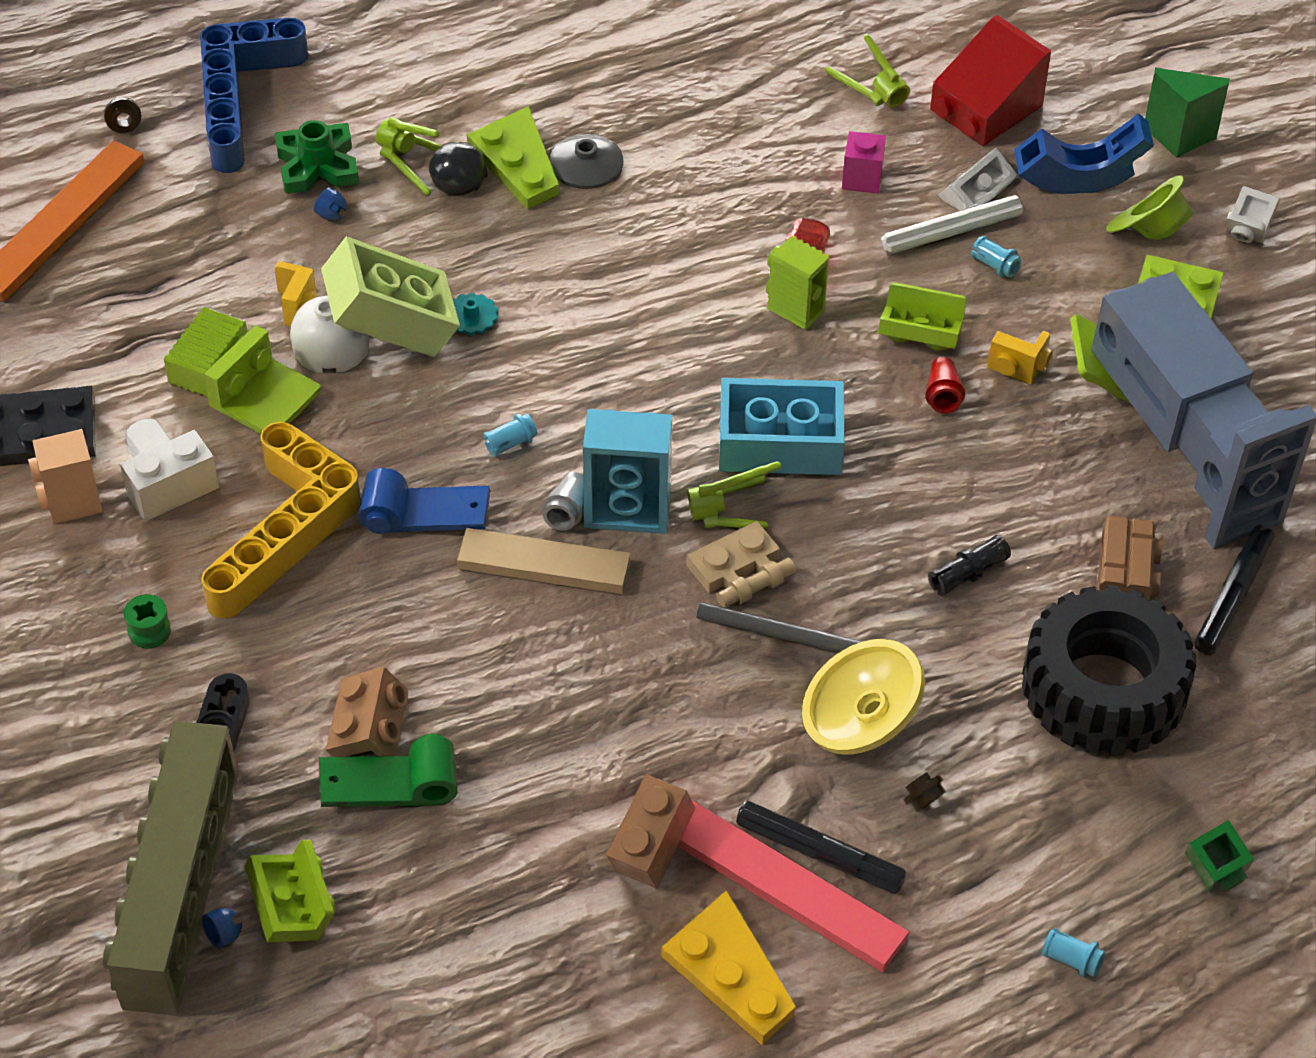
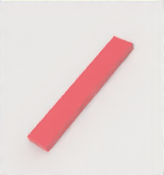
M692 800L695 811L677 847L883 973L907 942L909 931Z

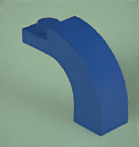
M1138 113L1109 136L1094 143L1084 145L1068 144L1058 140L1041 128L1015 148L1014 152L1020 177L1046 191L1059 194H1077L1102 191L1128 180L1135 175L1132 162L1153 148L1154 144L1148 120Z

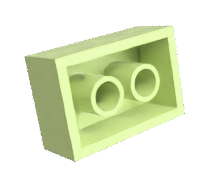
M347 236L321 268L334 324L344 329L354 330L372 336L379 341H387L405 347L412 352H420L435 357L460 327L446 274L442 270Z

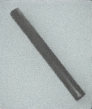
M700 602L697 611V618L836 653H840L852 645L863 642L705 602Z

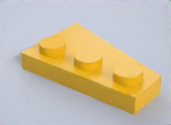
M727 890L661 947V957L761 1045H764L795 1016V1004Z

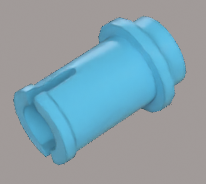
M985 236L979 237L972 247L978 250V252L972 250L971 257L995 269L997 275L1001 278L1005 276L1013 277L1021 267L1022 258L1018 256V252L1015 249L1007 250Z
M516 414L513 416V421L483 433V439L489 440L484 443L490 454L496 457L499 453L524 442L527 445L532 443V438L537 436L538 433L532 418L528 414L523 416Z
M1056 928L1049 932L1042 950V956L1050 957L1079 970V975L1084 978L1087 975L1097 976L1106 955V951L1099 949V943L1093 941L1091 944H1088L1060 932Z

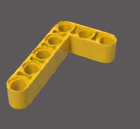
M271 423L263 429L260 438L266 469L297 492L203 572L201 580L209 613L214 617L221 619L232 618L243 611L360 507L361 497L357 470L350 463L289 423Z

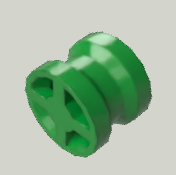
M151 594L136 596L124 608V620L127 625L129 639L132 644L139 648H156L166 642L171 634L166 604L158 596Z

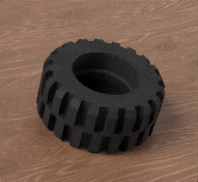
M1095 586L1082 588L1078 595L1070 592L1059 597L1057 604H1049L1041 612L1040 618L1034 622L1031 629L1022 672L1023 694L1029 699L1027 706L1034 717H1042L1041 726L1051 735L1055 732L1060 734V741L1071 747L1078 744L1085 747V752L1098 754L1099 750L1109 751V756L1124 755L1126 749H1132L1133 753L1148 749L1150 741L1153 744H1157L1167 738L1170 730L1175 729L1182 719L1197 665L1196 654L1193 652L1194 643L1190 634L1186 630L1182 631L1183 623L1174 613L1168 615L1165 612V605L1156 599H1153L1152 602L1143 598V593L1131 589V593L1119 591L1118 586H1106L1105 590H1096ZM1089 655L1113 656L1126 661L1136 668L1144 680L1125 686L1102 684L1082 674L1075 667L1073 661Z

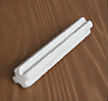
M1013 195L886 233L881 237V242L885 253L891 255L1017 217L1023 212V207L1019 197Z

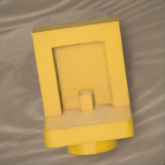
M278 261L275 266L277 289L279 293L283 294L281 302L284 323L287 326H291L297 311L306 302L317 297L314 269Z
M997 331L991 341L987 368L1032 384L1039 371L1045 372L1050 364L1053 350L1048 348L1051 334L1042 331L1036 343L1031 344Z

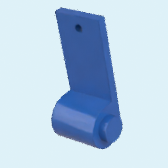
M376 468L369 471L365 477L359 521L369 531L377 534L386 532L466 530V528L481 530L485 529L491 490L489 486L408 488L404 476L398 471L390 468Z

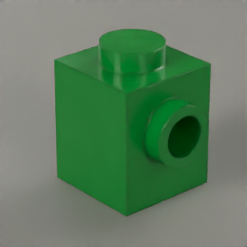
M1229 820L1189 842L1185 851V855L1209 892L1219 886L1226 892L1248 878L1245 871L1249 869L1254 860Z

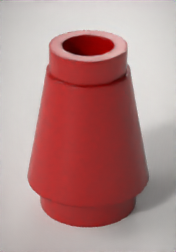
M939 357L931 363L925 393L926 401L932 409L943 414L956 411L965 399V389L955 364L948 357Z

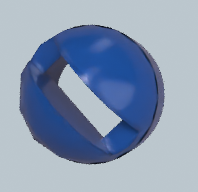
M331 187L325 189L320 194L314 205V212L328 221L341 219L342 217L338 212L340 209L347 210L345 198Z
M217 908L202 916L205 934L211 944L217 949L232 943L241 933L242 922L234 925L231 917L236 915L237 912L230 908Z

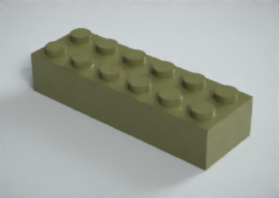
M173 721L169 738L164 737L161 741L159 750L160 773L158 777H152L148 791V800L151 806L148 816H142L138 825L137 840L140 844L137 857L131 856L127 865L126 882L129 885L125 898H119L115 909V925L118 926L114 940H108L104 949L103 966L109 970L111 990L116 991L122 1010L178 1016L239 775L228 726Z

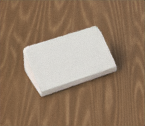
M995 147L940 192L938 196L951 206L963 211L988 203L1018 178L1019 175Z

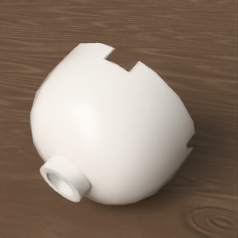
M328 295L316 297L306 302L295 314L290 330L294 358L301 366L316 373H323V368H336V373L345 372L357 366L368 354L370 336L354 330H347L334 324Z

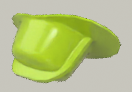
M1179 175L1170 178L1145 199L1116 216L1107 225V232L1113 233L1131 226L1150 239H1163L1174 234L1193 214L1191 207L1180 190L1184 182L1183 176Z

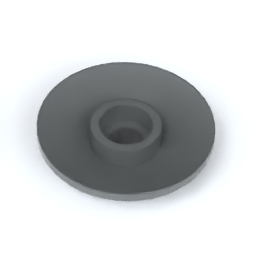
M579 134L560 141L552 149L549 156L556 178L563 184L580 189H592L607 185L619 176L623 168V155L620 148L613 141L594 134Z

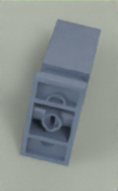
M1173 271L1158 277H1150L1142 283L1125 289H1117L1103 296L1091 351L1165 450L1171 452L1180 448L1198 472L1194 488L1212 511L1205 539L1211 547L1216 549L1247 537L1256 525H1264L1267 529L1284 522L1316 425V413L1313 409L1306 405L1293 411H1283L1280 408L1268 412L1249 388L1253 375L1251 369Z

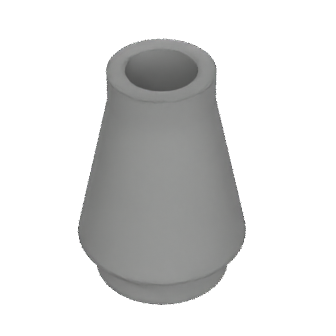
M577 472L566 473L558 486L543 501L544 521L553 529L566 531L580 522L584 500L583 475Z

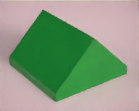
M1155 67L1145 116L1149 122L1151 135L1176 158L1217 139L1230 78Z

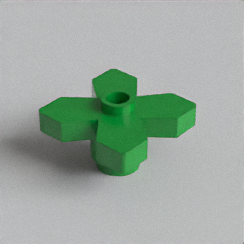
M311 120L303 123L298 130L275 133L278 159L288 162L281 167L283 187L286 194L308 191L319 177H322L336 187L359 183L356 159L346 154L352 149L348 123L326 125L324 122Z

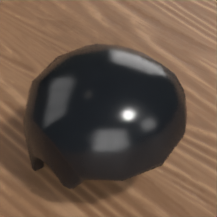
M449 142L440 147L434 153L429 165V173L435 187L446 194H461L468 190H478L483 177H488L484 157L477 147L467 142Z

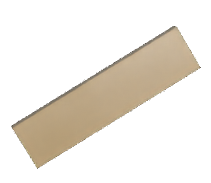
M466 528L457 558V566L461 570L623 595L631 563V553L472 528Z

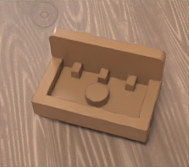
M385 667L341 679L326 751L333 757H347L370 750L377 756L396 755L403 716L408 701V690Z

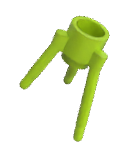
M869 34L864 35V40L883 68V71L874 78V91L829 66L825 68L827 74L868 97L876 106H880L884 102L889 108L898 107L908 98L911 91L908 84L891 67Z
M394 117L385 119L379 125L375 136L377 144L382 146L380 155L389 159L425 195H430L431 190L396 154L409 152L414 144L436 152L442 145L416 136L413 133L438 137L439 131L402 122Z
M778 461L714 483L687 489L692 520H703L705 528L716 526L743 528L755 522L756 520L718 517L719 512H725L723 495L764 483L766 481L765 475L779 470L781 463ZM758 521L763 529L768 528L769 525L766 521Z

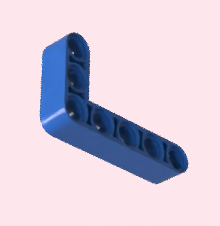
M278 18L214 24L204 28L201 32L200 43L206 132L211 164L216 171L222 173L235 172L244 165L245 161L238 72L294 67L303 64L308 59L309 52L306 27L299 19Z

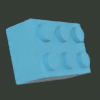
M721 378L719 472H746L778 461L781 463V468L770 473L842 475L845 444L844 381Z
M588 409L583 441L584 528L667 534L671 499L672 415L653 412L641 413L609 409Z

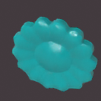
M472 292L467 295L460 294L457 298H452L460 327L456 330L458 334L466 333L470 336L475 333L483 334L485 330L492 329L493 323L498 321V308L494 306V301L487 299L485 295H477Z

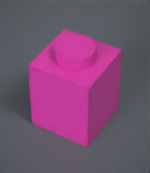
M849 131L844 156L842 190L879 194L886 135Z

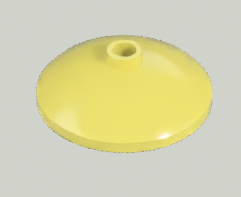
M875 639L857 643L836 654L817 672L805 693L802 705V719L807 733L824 750L843 755L863 753L887 743L908 725L920 706L925 690V674L920 661L907 646L886 639Z

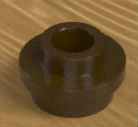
M116 97L105 107V123L114 132H131L141 122L140 107L130 98ZM122 113L129 114V117L124 120L117 119Z
M928 772L924 773L905 787L909 795L903 801L906 805L912 804L916 812H919L946 793V790L941 785L943 778L940 774L931 778Z

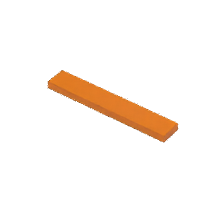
M112 140L0 250V301L5 302L145 163L143 153Z

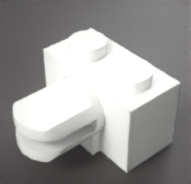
M144 419L137 421L127 430L128 450L133 458L120 463L126 494L145 522L219 488L214 456L195 429L171 440L156 420Z

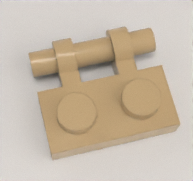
M758 521L688 554L686 558V566L708 593L721 587L725 588L716 593L717 601L721 607H727L735 602L739 605L752 599L753 593L767 586L773 589L783 584L785 577L796 572V567L790 558H786L778 563L775 562L779 559L780 548ZM754 571L756 572V574H754V575H752V576H750V577H748V578H746V579L743 578L744 576H746V575H748V574H750V573H752V572H754Z

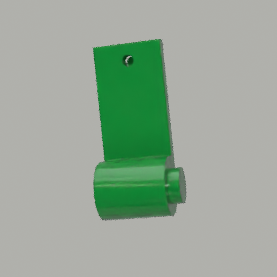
M431 733L421 736L412 743L409 749V756L319 757L321 807L434 806L448 803L458 793L454 745L449 739L439 734Z

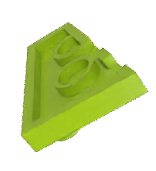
M529 106L467 134V143L478 148L485 159L486 166L527 210L559 195L557 178Z

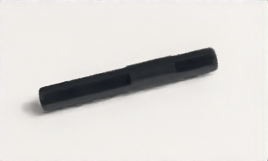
M1256 525L1252 530L1194 641V646L1197 650L1203 651L1206 655L1215 654L1275 538L1272 529H1266L1264 525Z
M745 801L738 811L736 823L739 826L885 891L897 894L904 884L906 871L900 866L752 801Z

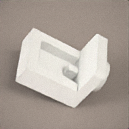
M1243 186L1233 211L1229 212L1227 216L1226 231L1230 232L1232 237L1242 242L1251 243L1254 240L1263 243L1278 207L1279 198Z

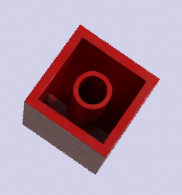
M995 15L935 79L932 88L930 110L984 147L1043 106L1051 50L999 15Z

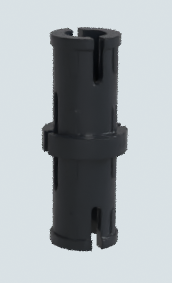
M995 535L971 550L965 548L956 554L957 558L929 572L928 580L934 591L937 590V594L943 596L962 583L969 580L974 582L983 577L982 573L987 569L1010 558L1011 550L1005 539L1001 541L1002 536Z

